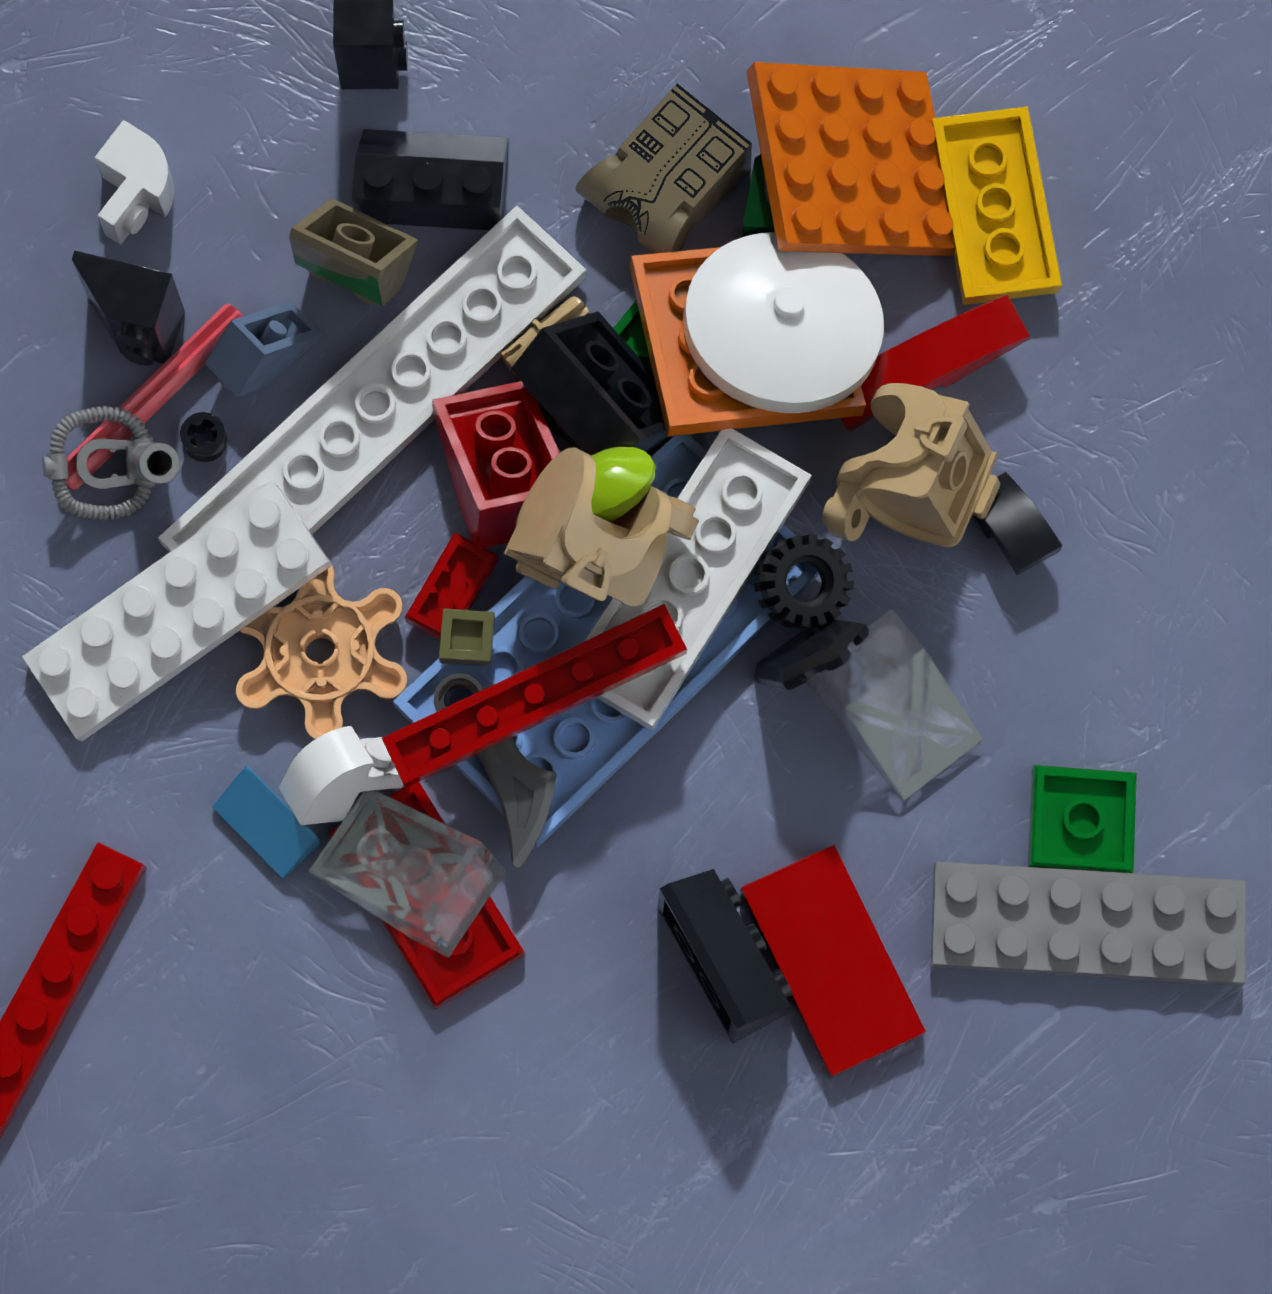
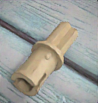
M570 297L540 322L534 319L531 322L532 327L500 352L501 360L511 371V367L542 328L590 314L588 308L578 297Z

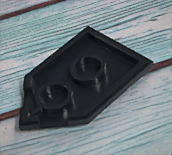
M836 619L828 620L827 624L806 628L759 661L756 665L754 678L759 684L792 690L807 682L808 679L804 674L805 672L811 671L812 674H817L824 670H829L830 672L845 665L851 657V652L848 649L850 643L853 641L856 646L861 644L869 635L870 630L866 624Z

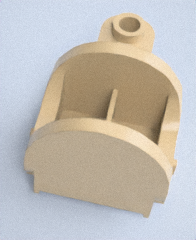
M890 383L882 385L877 389L871 401L872 413L880 424L896 435V437L887 445L874 452L852 458L843 463L836 478L838 488L834 497L829 498L826 502L822 514L823 524L827 526L830 535L855 541L864 531L869 517H872L879 523L908 537L942 547H953L961 541L972 515L979 519L987 517L1000 487V481L997 476L990 475L998 453L991 450L968 409L970 403L938 395L935 391L921 386L904 383Z
M576 447L567 448L550 461L530 489L516 521V528L504 554L519 561L515 568L518 573L548 588L557 589L559 583L562 582L564 585L598 601H604L608 595L628 606L637 607L642 605L647 599L660 570L666 550L667 532L677 537L691 540L699 523V520L693 517L696 508L650 486L647 494L636 506L620 518L608 522L592 513L591 500L596 479V465L593 457Z

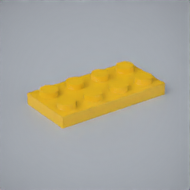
M1028 106L932 118V126L936 133L935 144L939 166L944 174L943 187L947 209L953 220L952 236L955 247L953 254L962 304L990 302L1006 294L1010 299L1059 293L1062 282Z

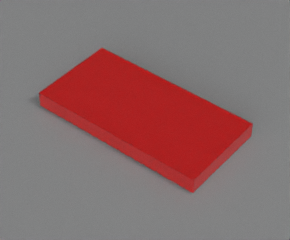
M418 782L407 788L402 787L384 798V800L458 847L397 851L394 840L405 846L411 845L397 821L379 801L391 853H383L375 811L366 823L365 830L381 858L359 855H346L343 858L349 868L367 863H379V870L354 873V876L362 888L381 889L379 884L369 876H382L400 931L382 920L433 1006L435 1009H438L523 957L525 952L466 856L460 864L403 865L400 857L463 853L422 785ZM353 817L329 831V835L334 843L337 842ZM393 858L395 867L386 868L385 860ZM388 875L399 876L416 921L417 928L411 937H409Z
M835 845L741 887L740 892L777 969L782 972L792 990L793 997L791 998L830 1078L926 1033Z

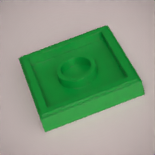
M1034 765L1031 780L1028 867L1133 873L1137 773Z

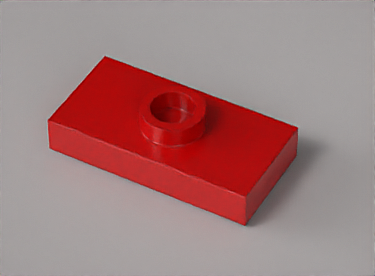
M454 532L408 610L405 622L440 640L443 609L471 610L499 562V555L486 548L476 550L473 541Z

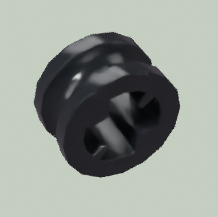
M194 413L186 418L181 426V442L184 450L192 459L199 462L214 461L226 450L228 439L224 425L212 413ZM206 427L211 428L215 441H205L202 447H197L196 440L192 436L194 432L202 434Z

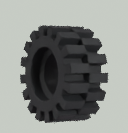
M818 535L796 536L779 541L773 545L774 548L772 550H768L763 554L761 558L764 559L762 565H758L755 571L756 575H760V582L754 583L755 592L761 591L763 599L758 600L761 608H768L771 611L767 616L773 621L780 620L783 622L782 626L789 628L799 627L801 629L827 624L828 620L836 619L841 614L839 609L848 605L851 598L847 597L846 593L848 590H853L854 581L847 580V573L853 572L850 563L844 564L841 559L846 554L841 548L833 549L831 547L833 542L829 539H817ZM798 562H805L814 566L821 578L819 593L808 602L795 599L787 588V574L791 567Z

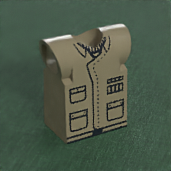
M677 83L623 142L616 155L610 156L592 167L579 180L575 190L606 217L630 226L637 236L638 243L650 253L681 251L690 230H694L751 169L752 143Z

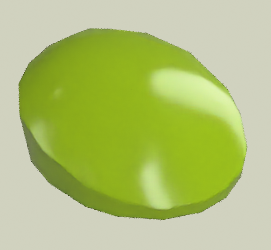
M615 447L591 455L596 465V479L591 500L592 513L612 522L631 510L647 494L655 478L656 466L651 456L644 450L635 447Z

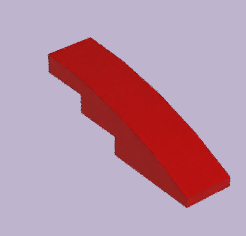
M1006 294L964 312L879 354L869 376L861 385L866 403L863 415L841 418L844 426L852 431L875 417L871 410V401L876 390L882 385L904 383L921 386L930 390L940 385L947 388L1031 339L1009 296Z

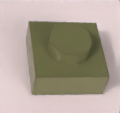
M443 609L439 662L441 664L491 667L495 612Z

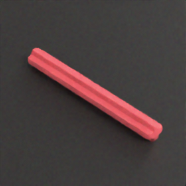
M231 304L223 305L118 407L119 410L125 409V412L130 411L131 415L135 414L137 416L136 419L140 418L141 423L145 424L205 365V361L230 321L243 317L240 311ZM108 419L104 421L67 457L69 478L64 479L67 482L65 485L72 490H76L84 483L79 477L75 465L77 454L82 446L95 439L128 440L133 435L132 430H129V427L121 423H117V421H108ZM97 449L90 453L86 463L89 473L92 475L115 452H110L109 449Z

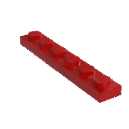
M662 604L381 739L404 787L407 788L687 654V648L665 604Z
M97 842L0 1020V1139L146 870L144 864Z

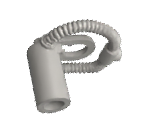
M100 406L97 408L92 407L91 410L87 408L80 412L76 411L75 414L71 413L70 416H65L64 419H61L60 424H56V429L52 431L54 434L51 436L52 441L49 443L52 446L49 449L52 453L47 454V457L42 459L43 475L48 477L49 480H54L51 483L54 486L52 488L53 492H55L54 497L57 498V503H61V508H65V511L70 512L71 515L81 516V518L86 517L87 519L92 517L93 520L97 519L99 521L102 518L104 521L108 519L112 521L114 518L118 520L120 517L124 519L126 516H130L131 513L134 514L137 510H140L142 508L141 505L144 506L146 504L145 500H149V495L152 493L150 489L155 486V483H166L176 476L180 466L177 452L167 444L153 442V437L147 434L148 429L145 428V424L141 423L140 418L136 419L137 416L135 414L131 415L130 411L125 412V409L119 410L118 407L113 408L112 406L108 408L107 406L102 408ZM107 419L108 421H117V423L129 427V430H132L131 432L136 439L91 440L81 447L77 454L75 465L82 481L93 488L106 489L135 484L139 485L137 487L138 491H135L133 497L130 500H126V503L113 505V507L111 505L108 507L106 505L103 507L101 505L93 506L92 504L79 503V501L73 499L67 489L68 486L65 485L67 482L64 480L69 478L67 453H63L65 451L63 448L65 447V438L68 437L69 432L83 424L101 422L102 420L107 421ZM97 449H109L110 452L126 450L127 475L118 476L117 474H111L110 478H95L87 469V458L90 453Z

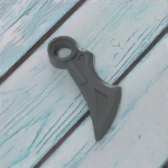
M456 673L445 677L439 682L434 692L433 701L436 712L446 708L445 698L452 689L465 688L472 694L484 690L477 679L468 674ZM510 738L478 753L477 756L498 796L508 832L512 864L515 869H519L534 849L545 826L553 800L556 773L537 767L528 761L519 752L513 738Z

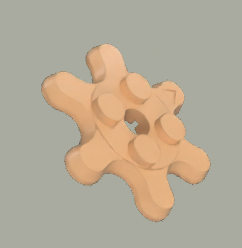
M330 566L299 588L296 598L290 604L283 607H272L240 630L241 633L252 636L260 641L263 645L264 657L259 667L244 674L239 679L236 685V695L239 702L249 709H260L279 696L288 695L295 697L301 701L305 708V728L313 739L343 727L341 705L350 693L356 690H367L379 698L395 699L406 689L408 682L407 674L403 667L382 658L375 647L376 637L380 630L395 623L402 614L403 603L400 596L394 590L379 588L360 601L351 602L344 600L338 596L334 588L335 573L333 566ZM319 638L328 639L335 646L333 655L328 660L323 661V664H318V662L312 661L306 656L308 645L313 640Z

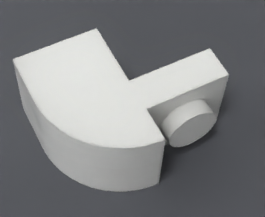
M123 120L95 156L102 178L118 187L117 191L97 216L104 234L120 245L130 233L135 234L142 228L148 217L149 208L166 217L174 200V182L163 150L153 138Z
M352 726L332 730L318 737L298 753L290 764L279 789L300 825L344 821L359 792L402 788L403 783L381 739L383 737L359 739Z

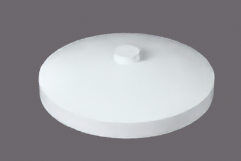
M775 232L736 239L716 250L703 262L689 286L684 306L683 328L687 346L697 366L724 393L758 409L778 413H804L834 405L848 397L862 385L874 367L884 335V319L881 303L873 285L863 271L843 253L778 251Z

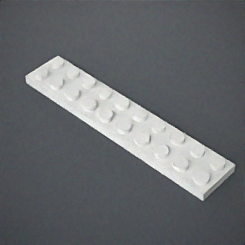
M518 206L514 207L158 537L161 545L168 552H171L272 480L279 486L313 535L435 420L432 408L433 399L464 393L501 358L500 352L532 327L531 322L534 319L542 320L587 277V270Z

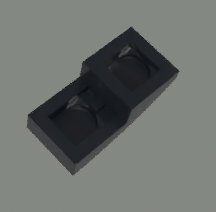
M1005 472L997 476L1000 481V487L987 517L979 519L974 516L987 539L994 538L1016 575H1019L1060 552L1063 545L1033 502L1009 474Z

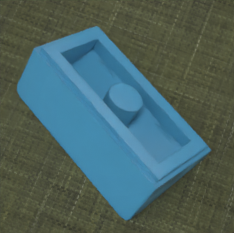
M248 766L236 776L212 806L283 880L321 845L316 834L307 825H300L293 811Z

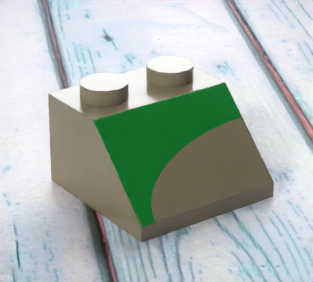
M333 198L291 227L289 234L295 264L309 270L311 275L320 281L336 283L352 291L359 300L384 306L402 290L418 243V239Z

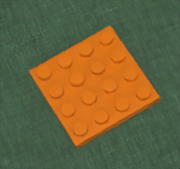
M754 62L748 68L746 73L778 251L920 256L954 255L953 220L947 209L943 187L944 174L939 166L935 144L936 133L932 126V118H935L927 72Z
M721 247L631 256L629 268L667 437L714 432L730 428L742 429L863 415L866 403L861 386L848 397L834 405L804 413L770 412L746 405L724 393L697 366L687 346L683 328L684 306L691 281L703 262Z

